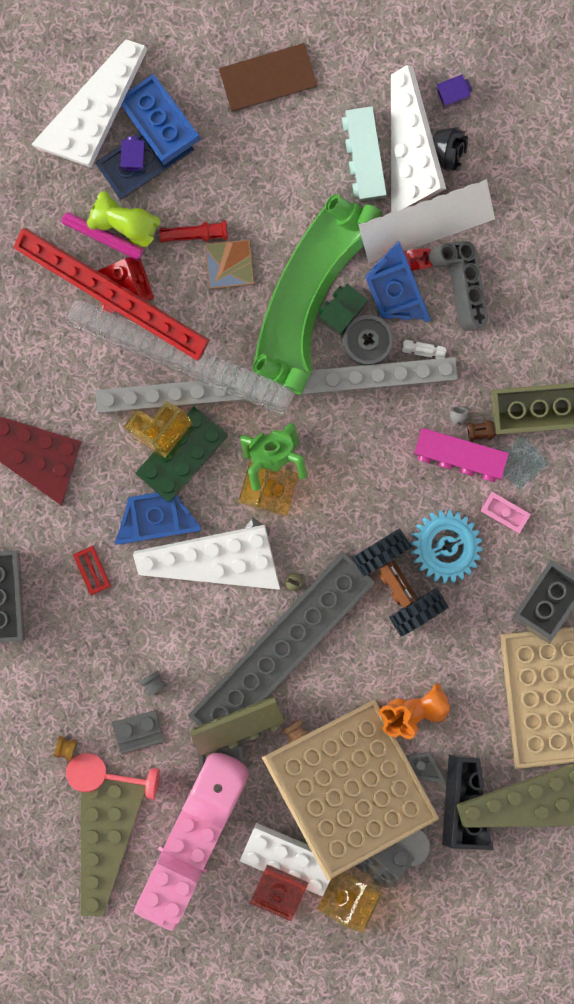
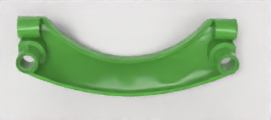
M333 194L327 200L325 206L300 240L276 285L260 331L252 367L253 372L283 389L302 395L313 370L310 354L311 337L319 308L340 271L364 246L358 224L367 223L372 219L381 217L383 212L380 209L371 205H364V208L356 203L348 202L338 194Z

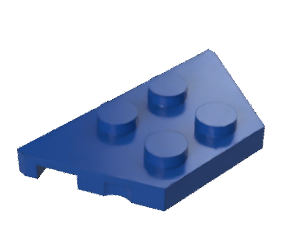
M398 241L365 275L381 318L431 321L402 245Z
M157 493L132 496L128 498L115 544L120 545L201 531V527L178 495L170 504Z

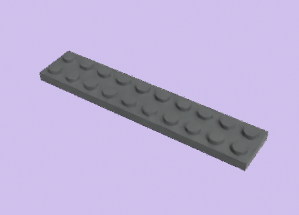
M342 552L188 716L200 726L265 700L375 584V581L368 575L363 577L355 562Z

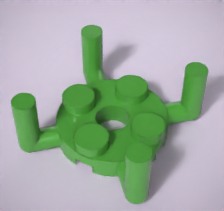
M290 423L283 431L274 430L271 431L272 434L265 436L262 433L255 438L247 435L240 437L244 457L251 458L253 463L248 469V475L254 491L261 488L258 472L261 468L279 471L289 461L296 463L300 479L307 478L308 474L304 458L295 453V447L299 445L294 424Z

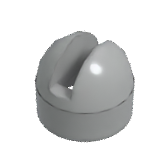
M460 406L452 407L450 420L454 424H457V422H460V425L464 424L468 418V409Z

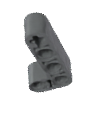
M470 241L446 243L432 248L429 252L430 263L435 267L449 266L460 326L465 331L484 327L488 322V314L475 246Z

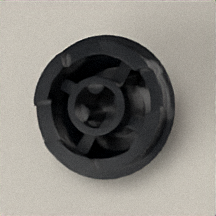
M458 127L439 129L433 136L440 167L446 171L460 170L463 164L459 161L463 153H467L468 136H464L466 131H462Z

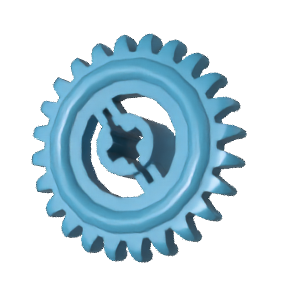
M439 510L438 518L434 513H430V520L422 518L425 526L416 525L420 533H412V536L417 541L410 542V545L417 547V549L411 551L410 554L418 555L413 563L421 562L422 564L418 571L427 569L425 577L434 574V582L440 576L443 584L447 582L448 577L451 583H455L456 576L459 580H463V572L471 575L469 567L476 569L477 565L474 560H481L477 552L483 551V548L477 546V544L481 543L482 539L476 538L480 531L472 530L475 523L467 524V516L460 519V512H456L453 517L451 510H447L446 516L442 510ZM449 530L459 536L456 538L451 536L439 538L436 540L434 548H431L434 536L440 531ZM459 540V542L450 545V547L447 548V550L437 551L441 549L442 546H444L445 544H450ZM462 544L463 546L461 555L454 562H441L435 557L444 558L452 556L457 552L458 545Z

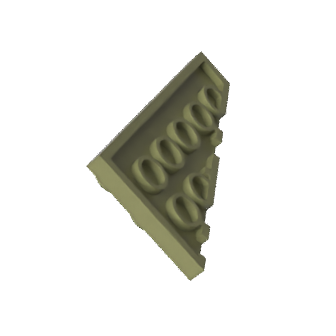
M574 763L456 804L462 826H574Z
M105 779L98 789L91 792H81V916H104L146 785Z

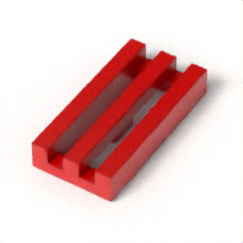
M94 546L73 554L90 595L112 587ZM88 552L92 553L105 585L101 586L87 554ZM83 555L97 586L96 589L92 588L79 556Z

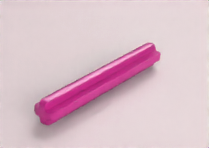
M67 212L62 218V224L129 257L138 260L143 254V248L108 231L92 230L88 227L86 220Z

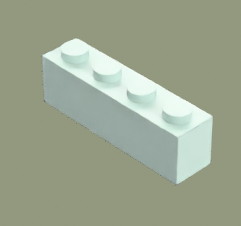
M373 107L346 110V117H342L343 130H348L349 139H346L345 143L347 153L351 152L353 161H349L350 174H355L356 183L352 184L354 197H358L359 202L386 198Z

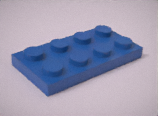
M154 74L128 90L121 107L163 165L201 140L198 133Z

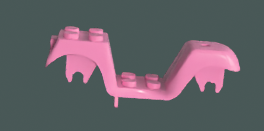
M212 753L207 757L164 848L160 846L158 848L161 854L134 908V912L137 915L167 930L173 931L176 929L202 872L207 873L208 871L204 867L249 777V771L242 762L223 753ZM215 784L222 786L220 793L214 792L213 787Z

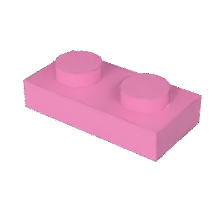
M494 492L490 493L480 512L520 534L531 515Z

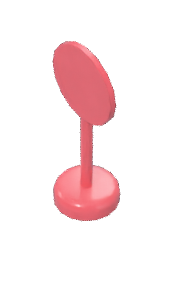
M82 753L75 756L69 762L66 768V778L69 785L80 792H91L98 789L105 779L146 785V797L155 800L159 787L160 769L152 768L148 773L147 780L106 774L104 762L98 756L91 753Z

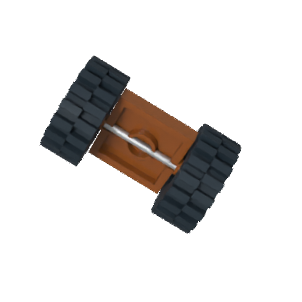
M399 528L358 553L352 559L363 577L380 568L381 574L379 575L386 586L389 585L391 587L394 601L403 607L389 617L402 637L448 609L449 606L438 588L416 599V594L393 560L412 548Z

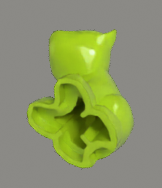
M101 191L91 208L87 225L92 230L106 231L115 228L121 234L128 237L129 242L139 247H147L154 239L153 235L156 228L160 225V218L142 208L130 209L119 207L118 203L110 197L107 191Z

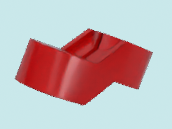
M429 248L404 251L412 271L433 266L429 261Z

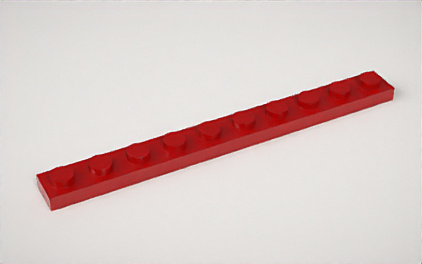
M21 229L13 247L15 250L193 359H201L210 341L208 338L29 229Z

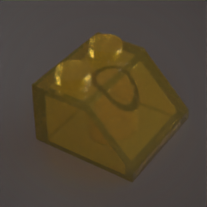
M251 459L249 461L248 469L253 465ZM261 468L258 472L261 488L254 491L247 469L238 503L287 516L296 487L298 473L284 468L279 471Z
M343 872L331 879L317 909L343 926L364 933L383 892Z

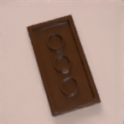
M305 43L219 68L231 112L317 87Z

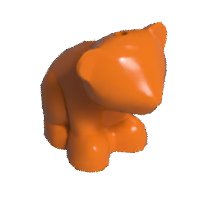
M436 683L423 698L393 699L379 710V715L382 716L385 724L382 726V729L389 736L398 737L401 735L406 739H412L419 730L417 724L423 719L433 723L444 722L450 712V703L439 683Z

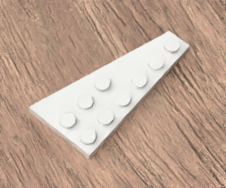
M125 40L31 145L39 150L91 168L148 49L144 45Z
M409 65L391 75V213L398 212L409 206H415L446 189L414 68Z
M265 525L134 551L133 553L138 575L280 590Z

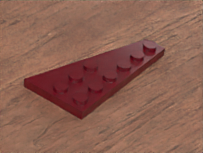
M0 417V462L62 506L82 442Z

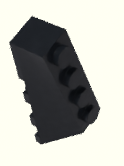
M449 755L442 837L443 846L454 849L494 850L493 842L490 839L491 828L462 826L456 805L484 795L480 758Z

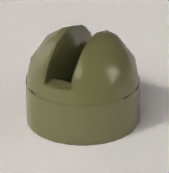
M293 573L287 576L285 585L289 590L297 591L302 587L303 580L300 575ZM289 578L300 582L299 586L289 583Z

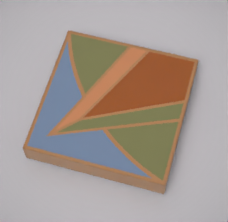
M249 240L205 244L209 289L254 285Z

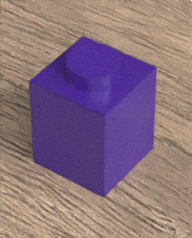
M461 74L437 84L436 90L445 109L469 99L472 87L469 80H464Z
M130 136L127 137V140H122L120 164L122 170L144 171L146 144L145 141H141L140 137Z

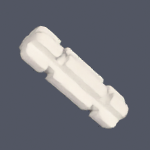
M406 339L403 342L402 352L408 354L414 352V355L429 358L435 356V359L445 358L446 347H434L433 344L422 342L413 343L412 340Z

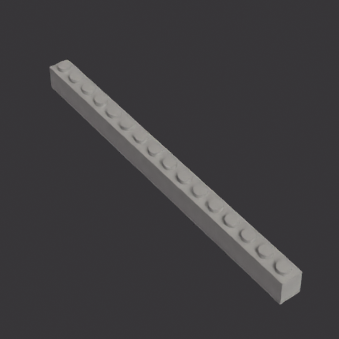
M456 357L312 370L302 395L283 389L260 375L95 390L97 413L108 414L456 382L458 378Z

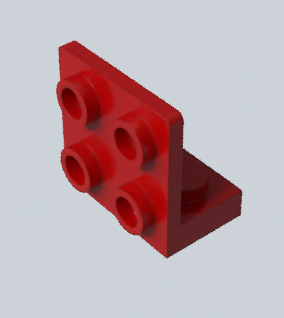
M132 257L124 258L98 270L99 273L145 301L155 299L141 258L138 260ZM101 302L105 315L117 312Z

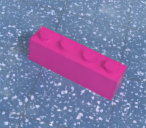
M422 428L420 431L414 455L418 456V461L429 464L431 460L440 462L439 467L452 470L453 466L461 468L460 473L469 476L478 473L483 475V480L494 483L496 479H502L509 455L507 452Z

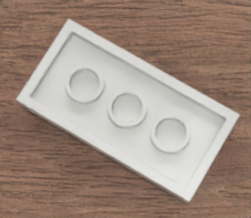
M255 824L240 862L323 896L330 880L327 881L309 845L261 824Z

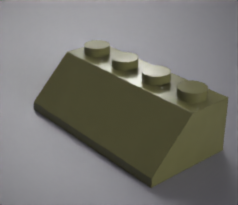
M574 383L493 389L490 391L496 435L574 428Z
M272 696L192 728L189 733L199 755L205 754L207 758L212 753H219L218 749L224 746L230 749L240 745L239 740L248 738V741L261 736L260 732L268 729L269 732L276 731L282 728L281 724L285 720L276 697Z

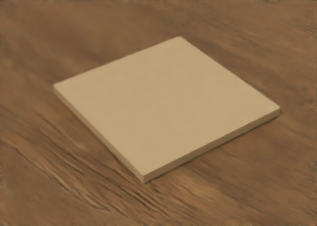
M574 626L560 628L550 645L529 631L500 634L515 769L574 763Z
M375 699L262 757L327 881L439 820L434 807L396 737L389 736L383 731L382 726L385 724L382 716L379 715L380 708Z

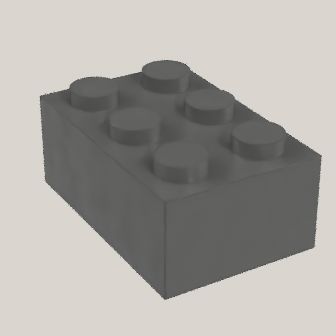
M550 560L514 614L512 620L550 645L574 608V575Z

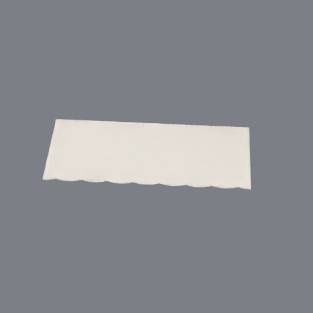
M487 179L480 183L468 185L463 189L454 190L446 195L437 196L432 200L420 202L415 206L403 208L398 212L389 213L384 217H378L367 223L358 224L368 263L370 264L379 261L398 241H400L403 250L407 251L495 220Z

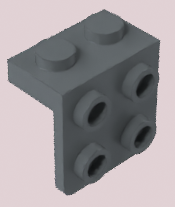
M395 843L357 864L356 867L368 873L376 885L387 888L401 878L415 858L398 843Z

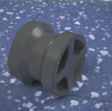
M158 670L139 681L140 685L146 688L148 697L167 686L166 682L160 679Z

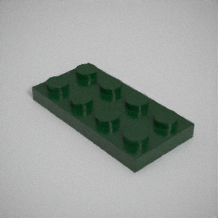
M193 406L137 470L135 475L170 504L225 441L228 434Z

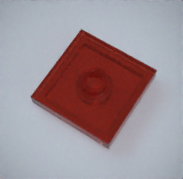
M267 864L250 904L291 921L309 882Z

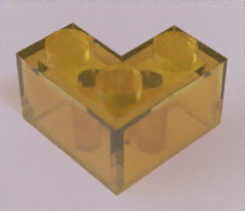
M166 401L153 418L137 409L123 427L134 440L166 458L192 425V422L182 409Z

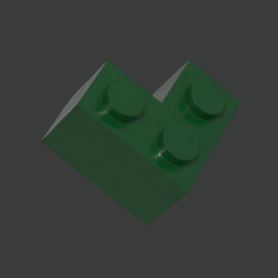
M346 284L344 288L340 285L332 295L335 299L331 302L326 301L318 313L320 314L319 321L339 337L342 336L347 326L356 318L368 302V299L349 284Z

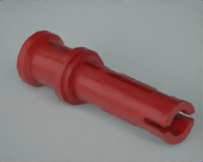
M223 220L222 223L208 224V222H204L202 225L159 228L161 243L203 239L205 242H209L210 239L221 238L228 240L226 220Z

